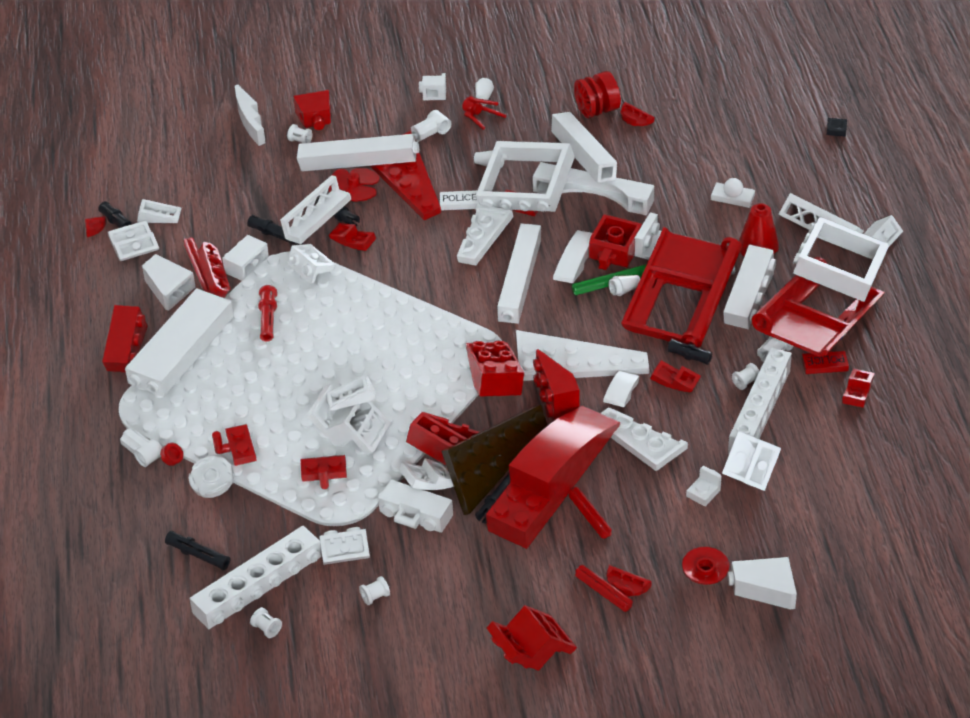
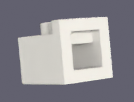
M442 73V76H423L422 81H419V93H423V100H446L445 73Z

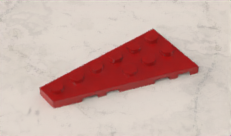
M409 131V132L404 133V134H402V135L412 134V133H411V131ZM416 153V162L370 166L424 221L441 213V206L420 153Z

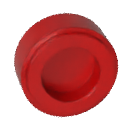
M171 442L162 447L160 455L165 464L175 466L183 460V451L178 444Z

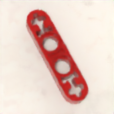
M203 242L198 250V255L208 288L213 295L225 298L230 291V285L219 251L213 244Z

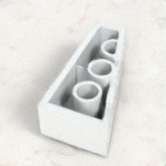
M753 245L748 246L723 312L725 324L749 329L752 323V316L757 312L759 305L762 304L765 292L774 275L776 259H774L773 250Z

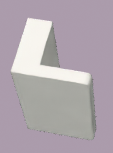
M891 215L874 222L863 235L890 246L903 230Z

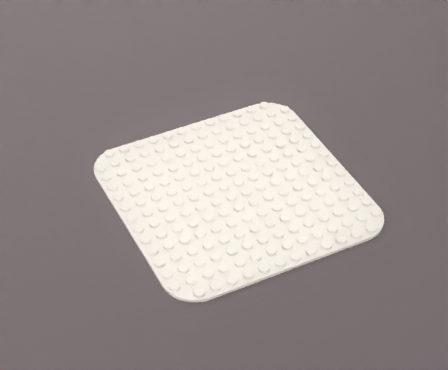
M290 251L270 255L227 294L225 299L232 301L234 317L170 391L163 397L131 385L123 394L119 403L120 419L127 429L137 430L148 440H157L162 447L171 442L178 444L183 451V458L194 464L201 458L210 455L225 458L233 468V483L314 523L325 526L353 524L369 516L379 506L378 498L391 479L400 482L404 478L399 471L401 462L416 465L425 455L424 452L406 442L410 424L421 412H426L449 419V423L453 424L478 396L473 384L466 343H473L474 341L486 343L502 340L487 328L337 263H334L333 272L317 273L315 282L309 283L287 264ZM265 285L274 286L278 292L275 298L277 309L274 311V338L269 342L260 339L261 311L258 308V303L261 298L259 296V289ZM365 374L372 382L376 399L371 402L390 422L388 429L373 454L366 455L353 440L335 447L307 417V414L326 385L332 384L336 389ZM247 424L257 461L235 466L231 452L215 453L212 433L219 431L222 444L228 443L226 428ZM345 455L347 478L329 479V487L327 489L320 487L319 480L302 482L300 459Z

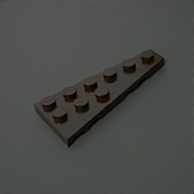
M535 405L442 450L463 515H468L475 509L509 470V464L520 451L548 426L541 405Z

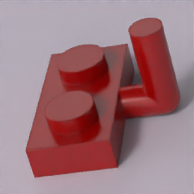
M247 424L226 428L228 440L226 444H222L219 431L212 433L215 453L231 452L235 466L257 461Z
M345 455L300 459L302 482L319 480L320 487L327 489L329 487V479L347 478Z

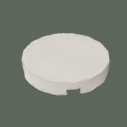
M215 455L201 458L193 465L191 474L189 473L191 488L197 495L204 498H214L222 495L230 488L234 479L231 464L225 458L216 457Z

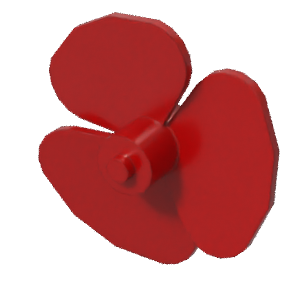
M355 168L350 173L346 169H338L332 174L337 178L339 190L350 193V201H365L375 197L377 194L376 189L363 186L374 185L380 181L379 175L370 169ZM331 185L328 189L329 193L332 191Z

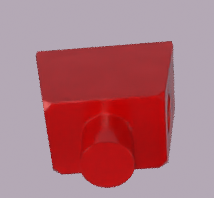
M329 90L293 96L295 113L305 128L314 127L316 130H322L325 125L331 123Z

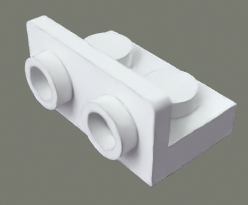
M650 212L635 236V256L650 259L661 234L659 230L660 224L657 223L658 214Z
M311 244L292 246L287 260V264L309 283L315 282L317 273L333 272L335 264Z
M352 527L347 529V532L338 533L332 530L324 532V535L319 536L323 565L370 558L366 529Z

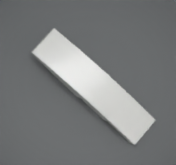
M235 85L238 112L244 127L258 146L265 144L264 128L261 125L257 103L239 85Z
M576 231L558 263L553 280L568 283L575 282L584 270V263L589 257V241L592 233Z

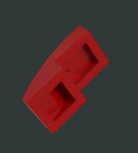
M339 223L329 234L330 239L362 251H366L376 240L374 232L358 231L355 224Z
M662 360L650 377L651 380L663 386L684 392H692L701 378L699 374L683 365L678 370Z
M853 369L849 376L848 386L843 394L842 403L864 408L875 373Z

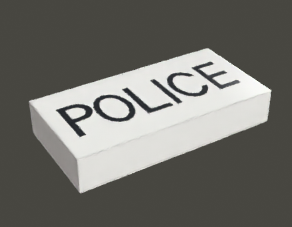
M478 190L440 192L441 210L476 209L477 204H479L476 197Z

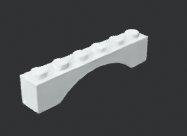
M540 162L533 175V192L546 194L556 165ZM572 168L562 193L586 192L605 196L623 206L628 212L642 215L648 214L654 201V185L621 178L597 183L587 171Z

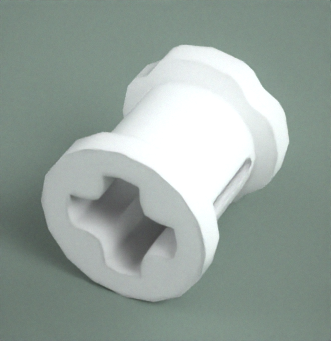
M295 124L290 126L287 134L289 141L295 140L302 144L310 143L313 136L311 129L304 130Z
M749 363L742 371H736L732 374L733 383L740 390H744L749 383L756 380L759 369L755 364Z
M382 576L367 586L364 584L359 586L362 599L367 605L372 604L373 600L390 595L389 586Z
M262 607L257 609L250 619V624L256 628L259 627L268 638L276 636L282 627V621L270 616L268 611Z

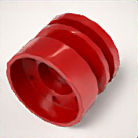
M609 71L597 73L593 78L588 76L584 79H578L574 83L575 99L579 110L585 118L589 119L602 114V111L608 113L620 108L621 96L619 87L614 76Z

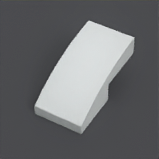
M618 371L608 387L603 402L625 407L631 399L633 389L638 384L639 376Z

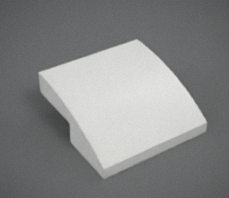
M146 220L108 231V237L120 261L159 250L154 234L151 232Z
M738 431L722 474L765 491L781 448Z
M425 458L422 466L407 462H401L399 471L412 488L440 490L454 487L447 466L441 462Z

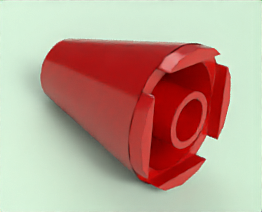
M759 203L753 205L750 209L739 238L742 244L740 253L744 257L749 245L773 250L774 254L779 250V241L773 215L768 205Z

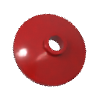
M697 547L690 550L684 556L682 569L691 581L710 585L722 581L727 576L729 560L723 552L716 548Z

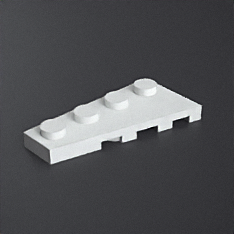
M477 204L476 214L472 216V224L468 227L466 239H463L457 254L458 262L476 266L514 217L512 210Z
M607 408L601 412V414L620 422V426L611 438L655 471L688 449V442L683 440L676 441L671 438L670 434L665 432L658 433L652 430V426L645 423L638 424L633 421L632 417L614 409Z

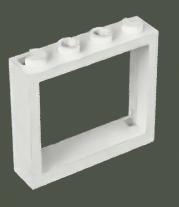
M496 141L476 194L479 204L507 210L555 212L575 158L570 143ZM503 160L557 162L546 194L492 192Z
M819 217L816 224L812 223L804 242L794 258L793 264H796L793 274L864 302L889 245ZM820 238L872 259L873 261L865 279L808 257L816 239Z

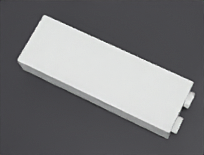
M196 288L125 367L128 383L134 387H139L152 394L164 397L234 317L232 301Z

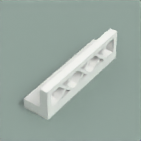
M331 175L280 219L285 239L302 244L351 200L350 193L339 190L336 176ZM331 185L332 191L329 194H327L329 186ZM320 195L318 203L314 206L316 198ZM307 206L305 214L301 217L303 209ZM294 218L292 226L289 227L288 222Z
M791 193L779 212L780 216L808 230L812 223L806 224L803 216L811 213L815 218L814 224L821 217L863 234L864 232L859 227ZM791 204L797 206L798 214L792 216L786 214Z

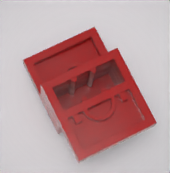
M526 605L522 607L507 626L492 621L486 627L492 635L490 637L492 642L504 651L503 656L512 664L518 663L526 669L532 668L539 671L556 651L572 654L577 649L576 645L552 615Z

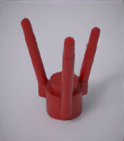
M469 96L462 105V109L465 111L464 115L469 117L483 130L485 126L473 116L480 114L482 110L503 118L507 117L506 114L482 106V104L497 106L499 103Z

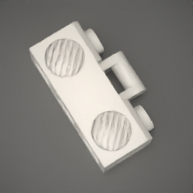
M392 479L378 498L380 512L387 517L394 516V522L414 529L420 524V526H423L428 531L434 530L441 533L453 516L451 499L422 489L412 488L410 485Z

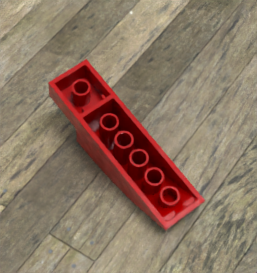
M580 406L557 418L545 427L509 464L510 484L486 513L488 531L528 549L567 497L569 490L573 489L612 437L613 433L618 429L620 422L587 407Z

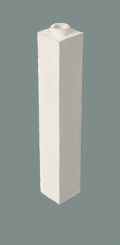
M571 112L552 114L551 132L561 143H570L576 160L597 183L616 180V160Z
M413 134L303 143L298 146L297 160L301 171L416 162V153H419L418 141L415 142Z
M520 224L497 306L498 322L519 324L541 243V225Z

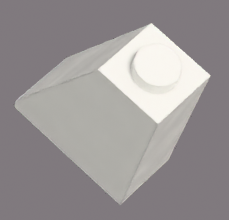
M157 254L142 265L145 282L167 311L172 309L195 288L193 272Z
M788 557L732 561L731 571H728L727 579L728 585L733 586L734 595L787 609H795L797 593Z

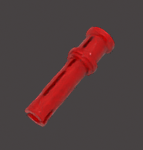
M265 285L259 289V296L261 298L258 303V308L261 311L260 339L265 342H269L274 338V311L277 309L275 298L278 292L271 285Z

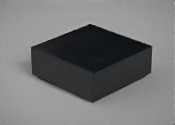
M828 118L826 135L846 137L847 119Z

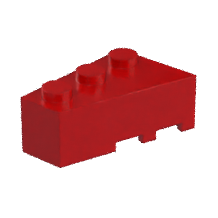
M114 305L102 360L107 371L126 372L125 367L139 353L148 328L145 315L142 314L140 307Z
M421 412L410 424L406 442L446 465L442 450L479 433V431L469 429L470 425H455L449 423V419Z

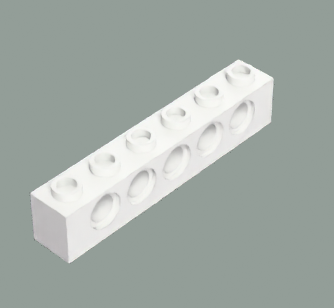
M770 348L730 433L728 454L731 452L738 431L758 439L760 438L790 373L791 352Z
M301 526L190 597L192 613L208 629L222 623L224 619L240 611L252 601L259 599L264 593L279 586L281 582L297 574L304 567L316 562L322 556L320 540L306 527Z

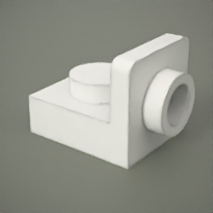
M702 466L699 478L689 487L686 497L706 506L721 490V475L715 470Z

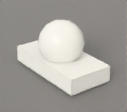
M730 178L725 184L716 182L711 194V200L750 208L755 196V190L743 188V183L739 179Z

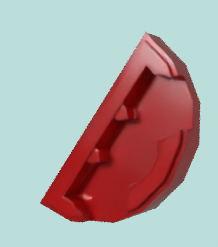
M624 102L621 106V118L627 124L647 126L654 123V116L633 105Z
M611 565L608 567V583L626 596H639L652 587V581Z

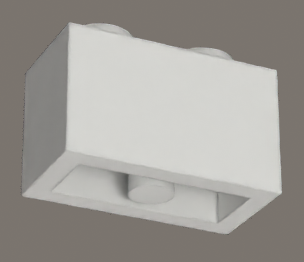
M250 235L244 237L233 249L224 255L223 265L225 273L242 281L261 262L269 257L267 243Z

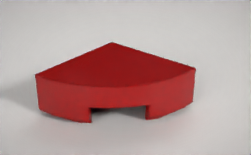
M105 216L85 219L87 237L94 236L104 229L106 225Z

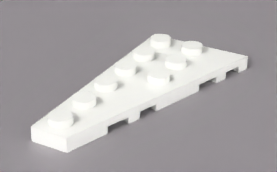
M516 330L518 362L524 371L523 381L533 380V375L536 374L533 359H536L537 349L570 371L575 378L615 376L618 371L634 375L649 374L647 352Z

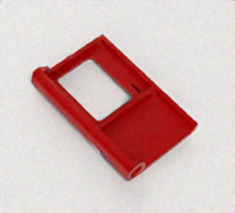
M663 227L621 322L622 326L634 333L669 342L671 339H675L682 343L695 344L698 348L701 347L742 249L740 241L732 237H726L721 245L674 234ZM666 283L702 292L688 329L683 335L646 325L662 286Z
M821 257L813 258L827 264V262ZM795 275L752 316L751 321L753 327L761 333L814 355L825 356L881 299L885 292L871 287L864 302L856 299L838 318H835L802 304L821 284Z

